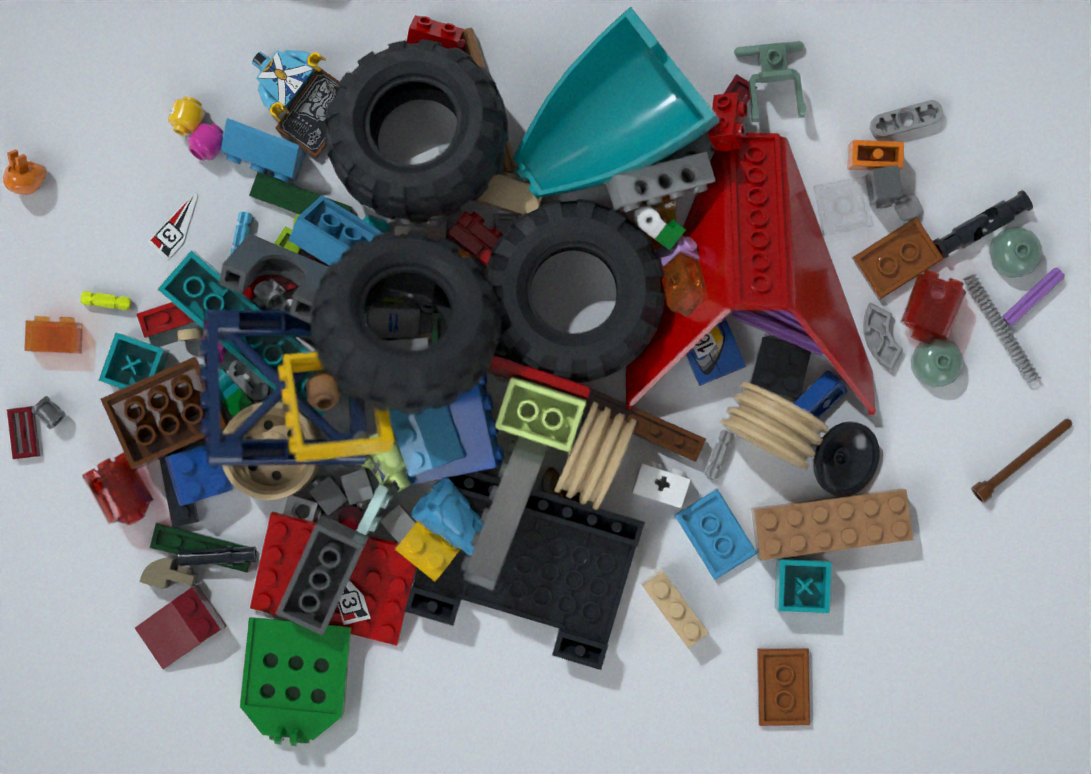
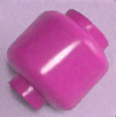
M206 123L200 124L188 138L189 152L200 161L214 160L221 151L224 131L214 123L211 125Z

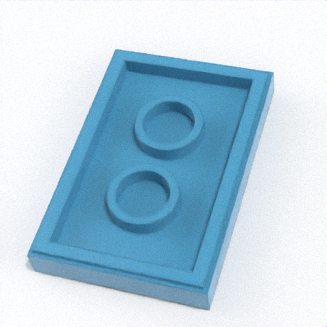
M718 489L713 490L674 515L714 580L757 554Z

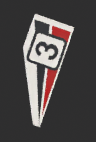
M195 192L147 241L166 261L184 243L198 197Z
M348 581L338 603L344 625L370 619L364 596Z

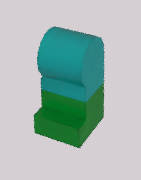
M222 368L219 371L220 400L234 417L241 410L255 404V402L236 384L229 373Z

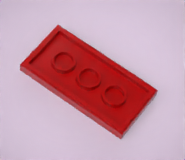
M497 356L493 357L491 365L488 366V373L508 380L515 376L586 400L590 392V388Z

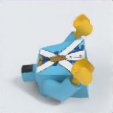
M277 50L270 59L260 51L253 58L252 64L261 70L256 78L260 83L258 85V92L261 100L278 122L281 121L279 119L280 113L286 112L289 114L288 109L314 75V69L318 72L322 70L317 65L321 60L326 61V58L318 52L309 53L300 50H286L282 53Z

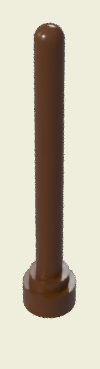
M1064 419L990 480H984L982 483L978 482L971 487V491L976 498L983 504L991 499L997 486L1071 428L1072 421Z

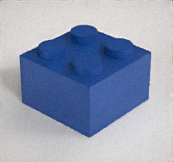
M206 445L165 457L179 506L233 490L232 484L222 466H207Z

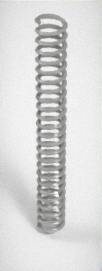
M976 274L963 278V280L969 279L965 282V285L972 283L967 289L975 287L970 293L978 291L973 295L974 298L980 296L975 302L983 300L978 306L986 304L981 310L989 308L984 312V315L992 312L986 317V319L994 317L989 323L997 321L992 327L1000 325L994 332L1003 329L997 334V336L1005 334L1000 340L1008 338L1003 342V345L1011 342L1005 349L1014 346L1008 353L1017 350L1011 355V357L1019 355L1013 360L1014 362L1022 359L1016 366L1025 363L1019 370L1028 367L1021 373L1023 375L1030 372L1024 379L1033 376L1027 383L1041 379L1038 376V372H1035L1036 368H1032L1033 364H1029L1030 360L1027 359V355H1024L1025 351H1021L1022 347H1018L1020 343L1016 342L1017 338H1013L1014 334H1010L1011 330L1008 329V325H1005L1006 321H1002L1003 317H999L1001 313L997 312L998 308H994L995 304H991L993 300H988L990 296L986 295L987 291H983L985 287H980L982 283H977L979 278H975Z

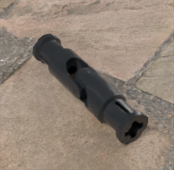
M1021 190L1017 192L1015 197L1006 202L1002 200L974 218L953 228L950 234L941 239L936 238L933 240V243L942 257L946 259L955 250L966 248L982 237L1010 223L1020 213L1032 210L1033 204L1027 193Z

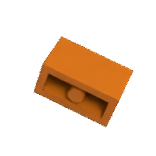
M853 140L848 144L847 170L871 171L872 169L897 165L899 170L903 168L904 142Z

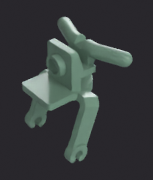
M795 41L737 47L734 50V54L737 57L760 55L758 62L761 66V72L753 74L749 80L752 122H759L755 83L786 80L794 81L798 117H805L806 105L803 101L801 77L796 70L787 69L786 59L787 52L802 51L804 49L803 42Z

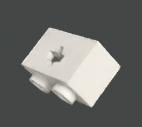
M649 460L646 465L641 463L632 493L682 508L691 480L685 478L686 472L672 468L670 473L661 470L662 464ZM662 476H665V481L669 483L668 487L658 490L659 486L655 484V480H661Z

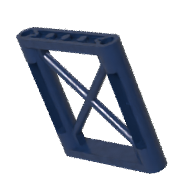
M205 309L203 321L204 340H200L199 350L200 356H204V366L200 368V381L205 382V392H201L200 403L201 408H205V418L201 420V433L206 434L207 466L365 464L367 454L296 462L295 453H290L289 439H243L282 399V389L286 388L285 381H280L279 374L240 336L312 337L311 323L290 315V311ZM218 342H232L278 387L234 433L220 434ZM308 371L293 373L294 385ZM296 391L298 408L330 438L303 439L304 446L351 441L357 432L363 431L366 433L365 400L360 397L354 399L349 396L350 433H339Z

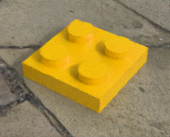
M416 522L395 550L433 581H436L459 552L460 548H455L439 534H434L421 523Z

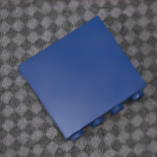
M486 372L482 380L470 392H463L457 397L456 402L447 405L465 457L413 476H409L406 469L410 485L494 468L503 464L504 451L497 440L499 429L495 428L496 420H493L491 413L493 401L490 394H487L485 386L488 382Z

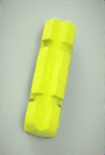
M83 291L81 294V303L84 305L92 306L94 304L97 307L111 309L118 307L119 310L126 311L131 308L130 297H118L97 292L94 294V292Z

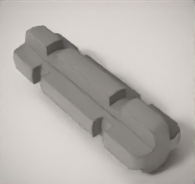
M726 430L720 432L718 437L719 443H716L709 460L711 463L707 465L705 471L706 476L713 479L718 478L721 471L719 468L723 466L730 448L728 445L732 443L734 438L733 433Z

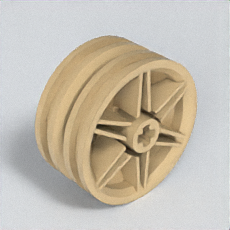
M741 382L739 387L743 392L741 394L736 393L733 397L739 407H728L726 413L730 416L728 419L722 418L720 424L770 454L807 470L809 463L806 462L807 457L813 458L815 455L814 450L809 445H820L823 439L819 435L821 432L827 433L829 427L794 404L747 382Z
M278 402L243 439L248 436L253 439H289L288 431L292 428L287 429L285 413H289L288 404L284 405L283 402ZM262 403L248 406L237 413L226 426L224 433H234ZM299 411L302 438L322 439L318 426ZM267 420H271L273 422V428L271 430H266L264 428V423ZM257 465V470L251 471L249 466H222L226 476L238 490L250 497L262 500H277L301 491L311 483L321 465ZM274 471L281 472L282 477L280 480H275L272 477Z
M593 402L579 434L574 438L571 450L567 454L568 459L554 491L559 493L563 489L567 491L566 497L572 498L579 492L581 493L580 503L585 505L587 501L593 503L592 508L597 510L623 457L636 420L631 418L629 422L623 420L625 415L621 413L612 420L610 419V408L605 407L603 411L597 409L599 403Z

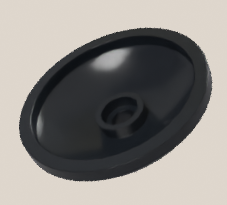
M842 422L832 427L822 437L823 440L815 451L813 469L815 478L821 488L832 495L845 497L859 492L871 481L878 467L880 450L878 440L870 428L858 422Z

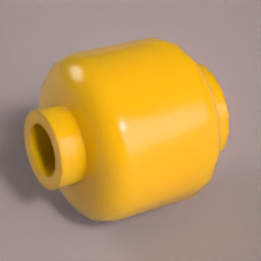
M184 96L183 99L175 100L168 116V122L173 126L175 133L187 136L188 133L192 134L202 124L205 111L202 108L201 102Z

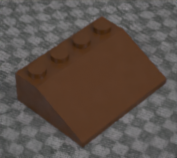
M196 356L100 399L131 469H140L206 439V434L201 433V420L205 418V408H201L200 403L201 392H205V382L200 381L201 365ZM220 404V432H222L229 422Z

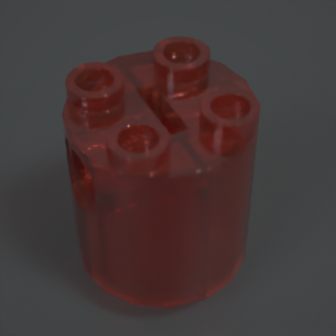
M924 270L923 274L917 275L900 323L913 330L911 338L930 344L932 337L949 339L966 295V290L963 289L964 283L959 280L949 278L948 281L938 278V273ZM940 291L944 297L942 299H934L931 293Z
M123 452L114 458V462L110 458L96 465L97 471L94 468L81 475L108 525L120 522L130 526L146 517L145 514L148 506L154 501L138 469H131Z

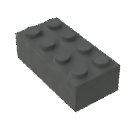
M322 515L312 532L276 614L323 635L369 537Z

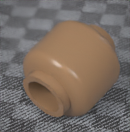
M321 371L307 379V401L312 407L321 411H327L338 404L340 388L336 385V378L332 377L331 374L328 375L326 372Z

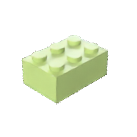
M512 376L495 428L570 452L587 400Z

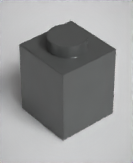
M322 475L312 483L314 488L309 492L328 516L348 502L346 492L332 475L327 478Z

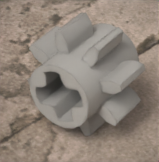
M273 279L270 282H260L253 291L256 296L253 302L262 310H277L285 300L282 295L285 289Z

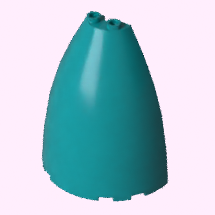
M630 7L587 47L565 71L548 94L513 157V160L518 165L515 170L524 181L529 179L531 186L528 188L537 200L540 197L575 192L606 184L614 175L649 167L685 147L721 121L670 58L633 8Z

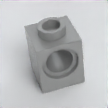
M367 468L340 476L350 505L356 504L357 508L370 504L375 490Z
M292 494L287 498L283 514L317 523L322 516L323 509L319 508L320 505L316 500ZM300 504H305L309 507L310 514L307 518H302L298 515L297 509Z
M401 504L380 521L398 543L402 541L417 522Z

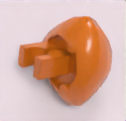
M16 149L8 152L9 165L3 174L5 187L16 194H33L40 188L46 178V167L27 161L26 155L22 154L19 156Z

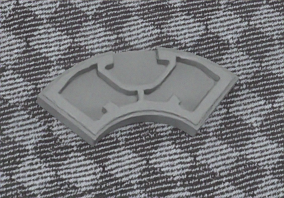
M870 302L863 321L865 341L873 357L884 368L892 371L903 350L895 342L890 331V321L893 314Z

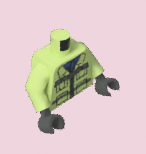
M360 431L353 436L351 441L378 438V433L370 437L367 433ZM393 434L394 442L391 452L367 454L366 462L361 464V467L371 469L382 485L391 481L397 492H399L411 483L404 474L407 468L398 442ZM343 465L348 469L355 467V465Z

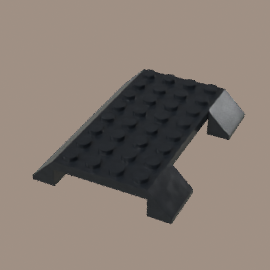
M476 471L447 477L469 501L470 507L480 517H482L485 508H491L493 501L489 500L494 485L499 487L502 480ZM532 488L493 590L464 579L465 570L461 568L467 553L460 549L436 581H433L418 568L404 612L454 626L461 600L472 602L559 628L552 656L601 670L636 546L638 547L645 522L600 508L595 510L590 505H584L577 501Z

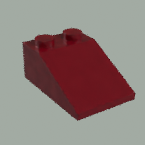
M196 585L136 626L135 630L161 668L165 669L222 630L226 625L199 585Z

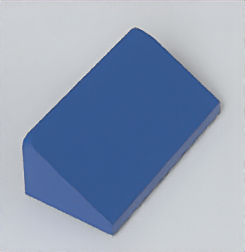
M828 370L794 402V405L820 419L847 393V389L841 380Z

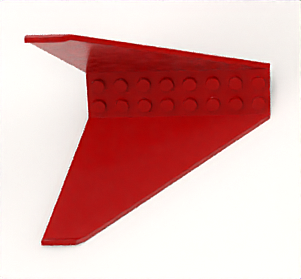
M745 133V137L742 138L741 149L729 151L715 150L710 160L715 182L707 185L708 190L696 194L683 225L685 231L682 236L690 237L695 241L700 260L680 278L664 272L666 297L664 311L657 331L647 347L635 360L626 366V410H632V406L731 310L791 311L868 409V415H875L873 371L788 139L780 136V133Z

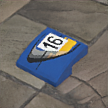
M725 317L686 354L699 386L746 367Z

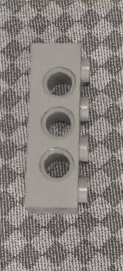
M703 152L614 175L606 184L614 210L623 208L624 212L638 209L640 203L647 202V206L663 202V197L670 196V200L685 196V191L692 190L693 194L708 190L707 185L715 182L708 154ZM681 172L687 176V183L682 180ZM658 178L663 180L665 184L664 189L660 187ZM635 184L641 187V195L636 192Z

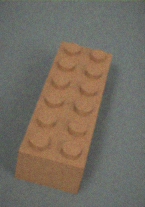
M902 488L751 508L757 558L761 561L913 540L907 490Z

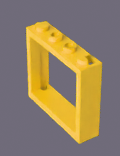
M317 352L283 356V365L278 366L280 381H285L286 389H282L283 404H288L289 413H285L287 429L292 428L293 437H289L290 453H295L296 462L391 452L394 439L388 408H386V412L373 408L378 438L304 446L293 373L324 369L317 358Z

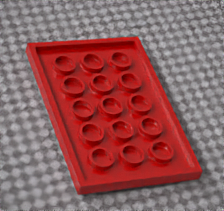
M271 512L250 609L277 615L278 607L317 524L316 522ZM368 536L369 538L349 581L364 596L370 619L344 625L337 605L328 625L351 627L352 635L397 646L405 617L404 610L412 587L416 566L395 550L399 543Z

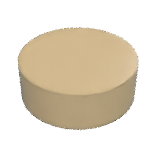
M201 328L179 330L177 332L178 341L203 339V330Z

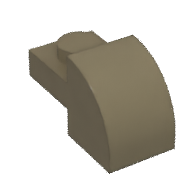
M165 557L150 563L144 569L139 582L161 589L168 588L171 581L193 586L197 583L199 574L192 573L193 568L178 565V568H175L177 558Z

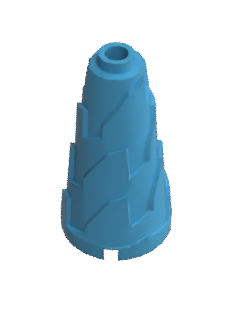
M442 478L431 487L433 489L432 492L429 494L426 492L415 505L411 515L417 522L434 534H439L455 548H460L472 556L475 547L471 546V542L475 532H481L484 524L480 523L481 517L470 507L469 501L448 478Z

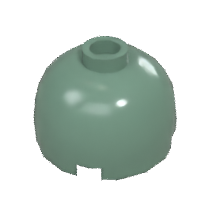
M1021 227L1006 229L998 233L991 242L989 248L991 264L1003 276L1009 278L1023 277L1031 273L1039 265L1042 257V245L1038 237L1030 230Z
M942 337L928 338L920 342L911 356V370L916 379L930 387H943L954 382L961 374L963 367V355L959 347L951 340Z

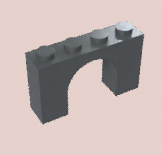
M249 234L223 263L219 284L243 294L249 285L260 276L279 275L286 277L299 286L293 295L289 314L311 323L314 294L318 291L320 279L328 267L253 234Z

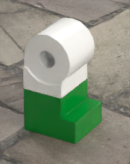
M641 205L634 212L633 218L636 224L669 250L685 231L673 219L668 224L664 222L651 206Z

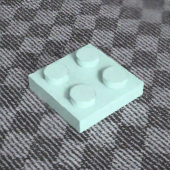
M379 484L359 524L358 532L367 535L371 531L377 530L383 518L379 513L382 508L385 509L389 506L394 494L390 493L392 486Z

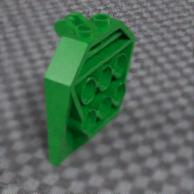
M249 617L240 708L262 735L269 736V739L274 740L275 744H281L284 737L290 738L291 746H297L298 743H309L310 740L316 739L343 716L346 700L351 627L328 625L324 634L321 635L292 621ZM268 653H273L277 656V665L272 666L267 663L266 656ZM293 656H300L302 658V668H295L292 665L291 659ZM317 659H326L329 663L328 670L322 671L318 669L316 665ZM264 684H271L274 687L275 694L273 696H268L264 693ZM289 687H297L300 691V697L292 698L288 694ZM314 690H323L326 694L325 700H316L313 696Z

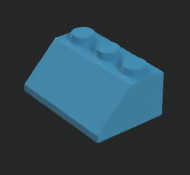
M229 118L226 120L221 151L227 155L226 159L239 165L241 161L251 164L250 169L263 174L265 170L274 173V178L286 183L288 179L296 181L306 152L300 145Z
M321 195L297 217L289 241L322 262L331 265L333 262L336 263L338 259L340 260L341 254L362 240L368 243L372 241L375 235L383 232Z
M448 406L435 410L433 407L424 408L420 414H402V410L388 409L390 422L409 476L465 457Z

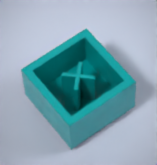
M115 332L98 381L121 389L163 371L170 350Z
M776 558L775 609L784 612L830 614L832 562L818 559Z

